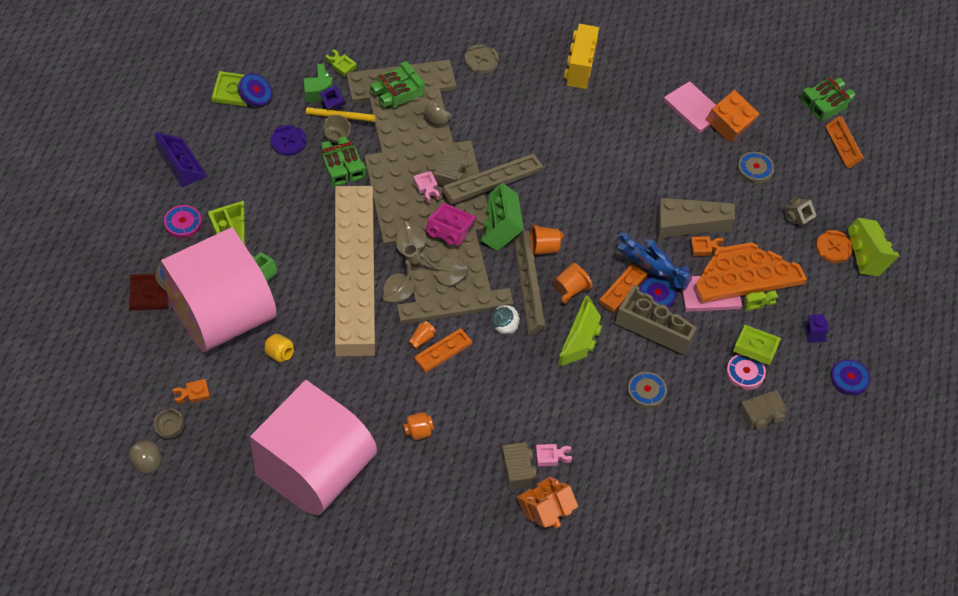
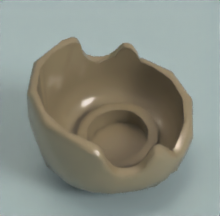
M432 100L425 107V114L432 123L438 125L445 124L452 116L451 113L442 109Z
M341 115L328 117L323 126L325 139L334 144H337L339 136L340 138L346 136L348 139L351 124L346 117Z
M173 408L160 412L154 420L156 433L165 439L178 437L185 427V420L182 414Z
M148 440L134 444L128 454L134 469L143 473L154 471L160 466L162 459L158 446Z

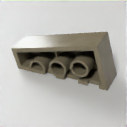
M661 198L658 208V240L667 237L678 238L683 235L694 236L699 235V233L710 234L731 231L735 220V204Z
M635 284L621 304L615 324L683 355H686L697 329V327L678 314L674 315L669 312L668 307L664 304L659 305L648 293L644 294L639 291V287Z

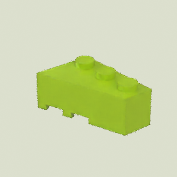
M244 201L208 211L209 224L214 235L233 227L246 247Z
M857 218L848 227L860 274L880 276L899 257V254L891 248L892 243L885 239L884 236L886 234L877 221Z

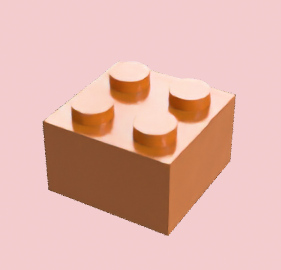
M733 90L711 109L705 120L728 142L732 143L755 122L760 114L738 92Z

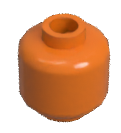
M425 412L408 416L406 419L407 423L403 424L406 436L410 435L413 440L427 438L431 436V431L434 430L431 416H427Z

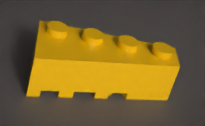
M579 24L578 30H574L573 40L575 42L571 43L570 53L572 55L568 57L567 66H569V69L566 68L564 79H567V86L587 89L599 27Z

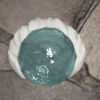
M503 305L496 308L492 313L491 323L500 334L514 333L520 324L519 314L514 307Z

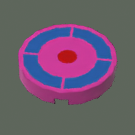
M179 205L166 213L164 226L167 233L175 238L183 239V237L187 236L189 238L199 232L202 226V218L199 211L194 207Z

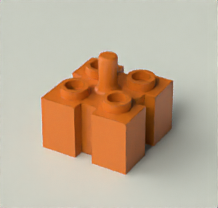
M550 476L536 484L537 487L533 490L528 489L517 496L524 516L544 528L552 525L554 528L560 527L561 522L558 517L560 515L563 517L568 516L578 507L570 485L563 482L559 483L557 479Z

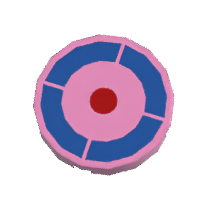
M737 354L729 361L726 374L728 380L734 386H739L744 390H751L762 384L765 379L766 369L763 363Z

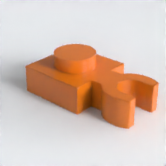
M710 236L691 237L690 243L693 256H711L712 251L715 252L717 248H722L718 245H722L723 238H716L714 241H710Z
M206 379L186 383V389L180 387L173 389L174 395L181 394L180 397L175 398L176 404H181L186 399H189L190 403L210 399Z

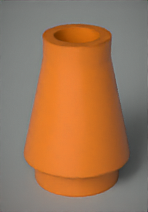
M427 321L420 323L408 344L416 350L434 337L435 328Z

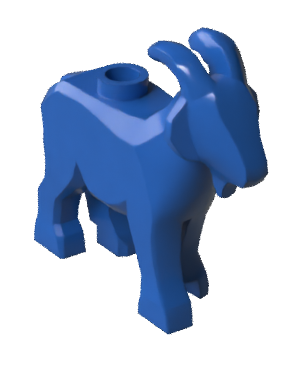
M621 232L618 235V238L623 243L619 244L617 249L624 257L648 274L670 277L673 279V286L680 290L687 289L692 281L689 268L687 266H682L679 269L676 268L668 255L656 246L654 240L646 239L647 248L630 239L626 233Z

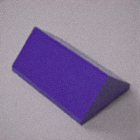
M156 132L157 150L182 188L207 177V174L183 138Z

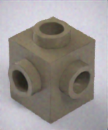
M794 198L789 201L788 205L784 206L786 218L792 224L804 225L817 216L809 199Z

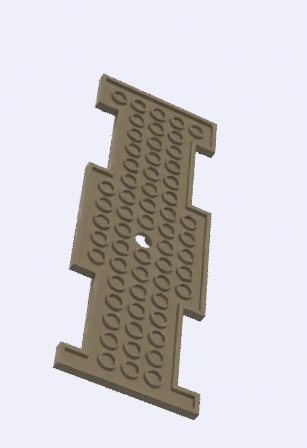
M450 60L411 64L410 66L415 70V73L425 82L424 95L404 104H398L396 108H393L391 105L382 107L379 102V96L382 94L373 95L370 92V85L377 81V75H383L388 71L391 72L400 66L347 73L346 77L352 103L370 101L372 113L375 115L374 122L381 153L364 155L370 186H373V201L383 246L396 245L398 233L405 221L421 228L425 232L428 219L442 203L477 216L475 224L469 229L467 237L459 246L448 244L444 239L431 237L428 232H425L427 241L425 246L420 249L421 254H424L437 267H440V261L443 258L456 257L466 263L469 273L457 284L446 286L438 281V271L423 259L417 264H410V280L415 284L413 292L415 302L397 305L400 324L496 310V308L503 305L513 307L514 303L510 288L491 291L476 234L486 232L484 223L488 221L489 214L486 212L488 204L485 192L451 204L442 192L443 186L438 185L436 190L439 191V200H436L435 196H430V203H427L425 194L419 193L414 182L415 175L431 171L434 176L445 146L467 152L466 159H469L467 169L462 170V179L479 173L471 140L453 143L448 121L445 124L438 125L432 123L425 114V107L430 100L445 110L440 92L456 90L457 88Z

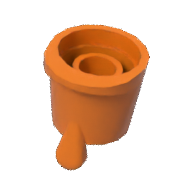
M531 225L529 233L532 241L533 255L558 253L561 239L564 236L562 231L555 228Z
M576 263L569 265L553 280L556 290L563 296L561 302L564 304L568 303L579 292L583 290L589 291L593 287L587 273Z

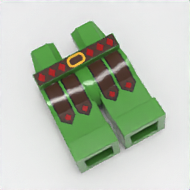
M407 61L401 63L399 68L391 72L388 71L383 75H377V81L370 85V92L373 95L382 94L379 96V102L382 107L391 105L393 108H396L398 104L401 105L423 96L425 90V82L415 73V70Z
M829 77L826 81H822L811 89L809 87L803 89L800 100L809 110H812L811 112L820 122H823L848 108L849 103L854 100L855 92L852 89L844 91L845 83L841 78L834 80L832 77Z
M345 136L337 140L338 145L332 146L329 141L321 143L322 161L332 187L348 183V179L350 182L366 178V167L361 162L353 141L349 142ZM360 172L359 175L352 176L353 173ZM343 176L340 181H335V178Z

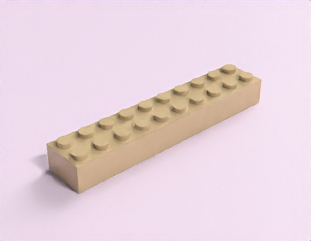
M335 186L336 356H375L373 186Z

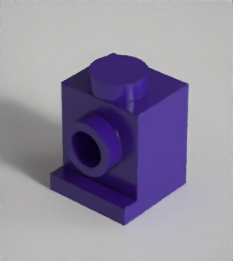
M336 85L320 93L327 109H339L346 102L341 90Z
M824 314L808 315L804 326L808 343L827 342L826 333L829 332V324L826 322Z

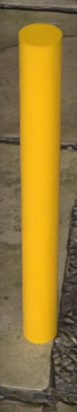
M306 108L307 115L325 117L341 115L346 117V119L375 121V115Z

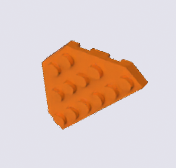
M750 242L717 248L694 289L700 302L705 303L748 295L753 292L759 293L803 285L806 283L807 278L799 264L795 262L791 264L783 260L782 256L771 251L761 250L758 248L759 245Z

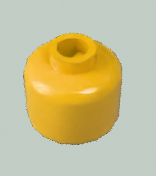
M273 334L265 341V354L271 359L281 363L292 357L294 347L290 339L280 334Z

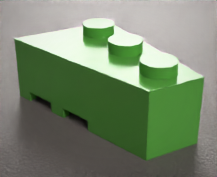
M501 183L489 193L486 211L489 216L488 221L484 223L486 234L482 236L481 240L495 250H500L524 230L518 193L504 183Z

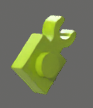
M334 49L332 50L333 57L326 55V62L332 64V69L344 78L347 76V73L357 69V63L345 54L340 57L338 51Z
M770 291L766 294L764 292L750 293L745 297L744 309L749 311L763 308L764 305H774L778 295L776 291Z

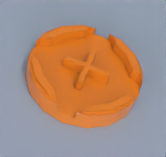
M829 230L818 237L816 251L825 261L842 263L851 257L853 251L852 241L843 232Z

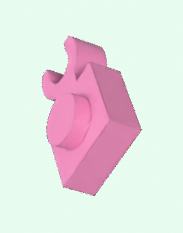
M429 171L415 175V185L420 194L425 193L426 202L430 203V196H435L436 200H439V191L436 190L438 189V184L432 172Z
M556 444L536 445L537 467L558 466V461L570 463L572 456H565L564 453H570L571 447L564 446L561 449H557Z

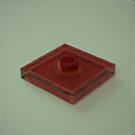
M155 274L130 275L129 310L169 309L167 291L158 284Z

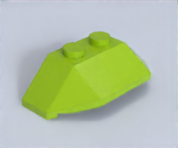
M588 295L584 297L560 353L558 365L563 366L585 358L589 351L593 352L596 344L594 338L595 336L599 337L602 325H600L601 316Z

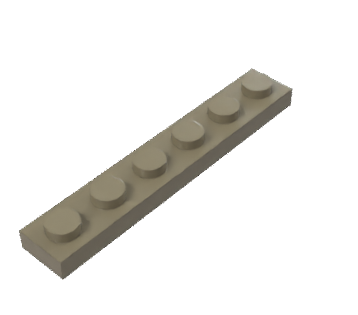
M533 153L443 186L442 192L449 202L453 204L494 189L501 183L508 184L542 171L543 166Z
M523 230L513 242L528 335H536L545 327V319L543 317L532 241L529 231Z

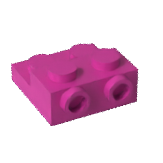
M442 203L428 219L425 232H428L431 237H439L448 244L459 246L467 237L469 229L475 224L477 216Z

